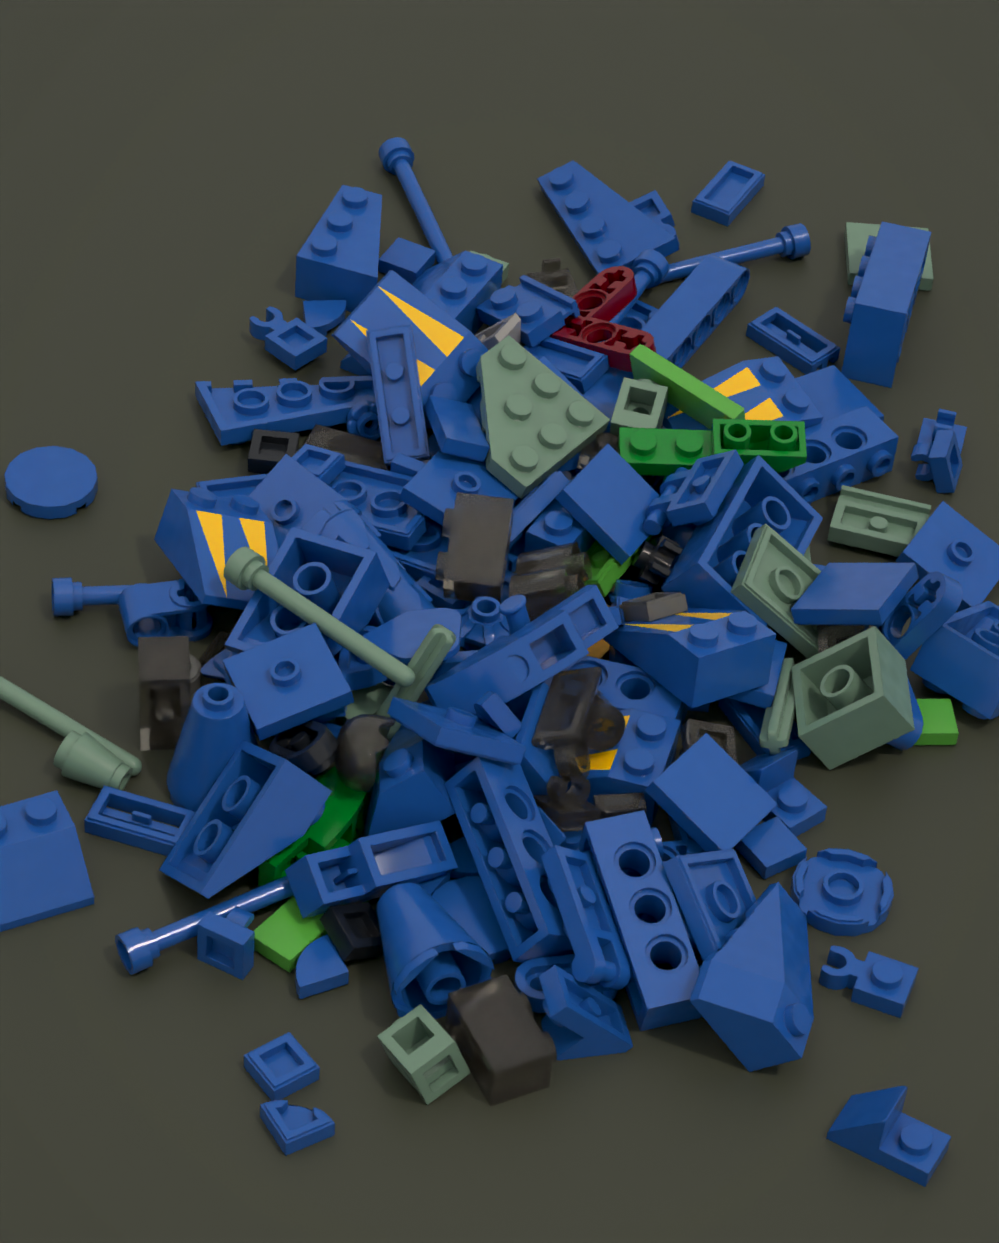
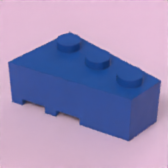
M341 186L296 256L295 297L308 301L346 300V311L352 312L377 285L382 208L381 194L369 192L360 187Z

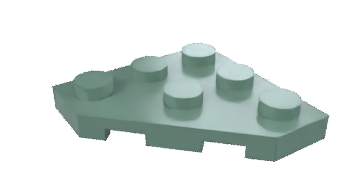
M509 335L484 353L479 359L476 366L477 382L481 384L482 393L480 402L482 430L486 433V440L490 447L485 458L486 468L522 499L538 486L541 481L558 470L606 430L610 419Z

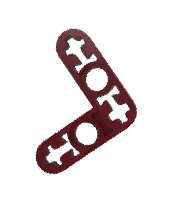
M614 266L604 269L572 298L576 300L581 315L576 318L571 315L564 319L566 325L549 336L608 355L610 367L627 372H632L630 353L639 344L656 352L654 337L650 333L609 322L637 295L634 272L625 266Z

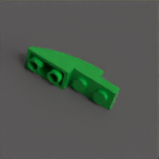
M713 418L711 430L619 427L618 454L639 475L663 476V482L668 475L673 474L679 467L690 470L699 458L735 449L744 465L757 455H760L777 473L806 463L807 459L804 421Z
M371 733L360 743L359 750L356 753L352 752L347 759L341 758L340 762L325 775L320 774L315 778V780L332 791L325 802L322 816L314 825L308 828L304 836L258 866V887L286 876L285 869L305 855L348 846L360 837L364 830L366 812L378 770L380 737Z

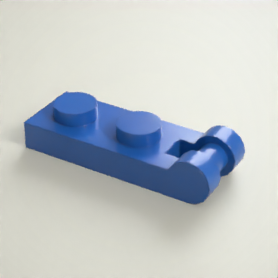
M554 845L541 855V859L548 876L547 883L549 889L555 896L563 919V930L570 940L575 954L571 967L572 975L579 982L587 984L599 982L603 987L620 990L628 984L631 977V968L591 855Z

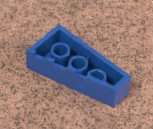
M882 221L877 237L869 235L865 254L861 258L858 276H855L851 297H848L843 322L850 323L841 371L847 379L892 388L896 365L900 359L905 333H907L913 305L915 304L924 271L932 232Z

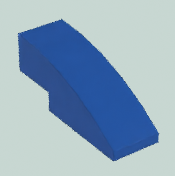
M438 820L361 837L348 846L305 855L285 869V873L301 916L304 919L323 914L330 906L362 903L381 897L390 887L396 884L408 882L423 883L456 870L458 865L441 821Z

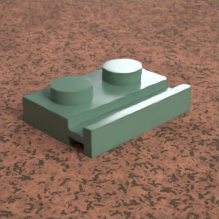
M842 485L827 540L898 557L929 518L932 505Z

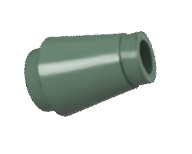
M71 731L59 746L53 762L56 768L62 770V777L100 789L105 785L123 791L133 772V768L127 766L88 732L81 735Z

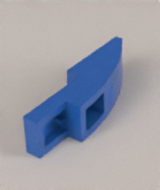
M586 585L510 636L501 635L429 682L424 691L434 707L446 710L448 707H455L479 717L474 709V704L487 691L496 692L504 703H507L589 654L587 648L619 627L597 585Z

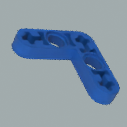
M930 572L903 597L881 626L876 627L906 660L958 610L963 596L962 586L958 581L940 572ZM911 617L910 625L905 634L901 637L903 626L906 623V621ZM909 679L908 684L915 730L886 743L899 750H907L912 747L919 739L923 729V717Z

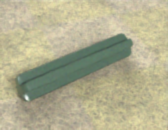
M440 624L433 625L407 665L415 673L414 683L409 687H402L397 683L394 685L362 735V740H365L373 733L380 737L379 752L385 751L392 737L401 726L400 723L390 718V715L387 714L392 698L397 697L417 702L456 641V636L452 631Z
M785 658L783 660L772 706L766 707L759 737L760 747L769 748L772 755L779 754L781 748L788 746L796 712L791 669L796 664H794L793 658Z

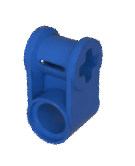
M183 578L151 584L138 583L124 589L119 595L118 606L127 639L132 645L139 648H149L159 644L181 641H198L207 637L212 631V617L208 613L209 605L201 603ZM187 591H190V602L186 597ZM192 617L196 621V627L194 628L192 627Z

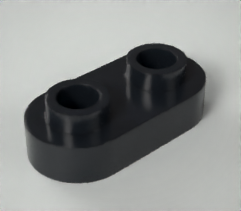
M310 720L280 732L270 743L269 751L287 759L305 773L310 772L312 775H317L326 770L335 761L336 755L334 752L339 742L326 725Z

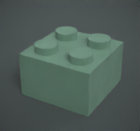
M876 626L791 667L798 737L829 770L915 730L905 659Z

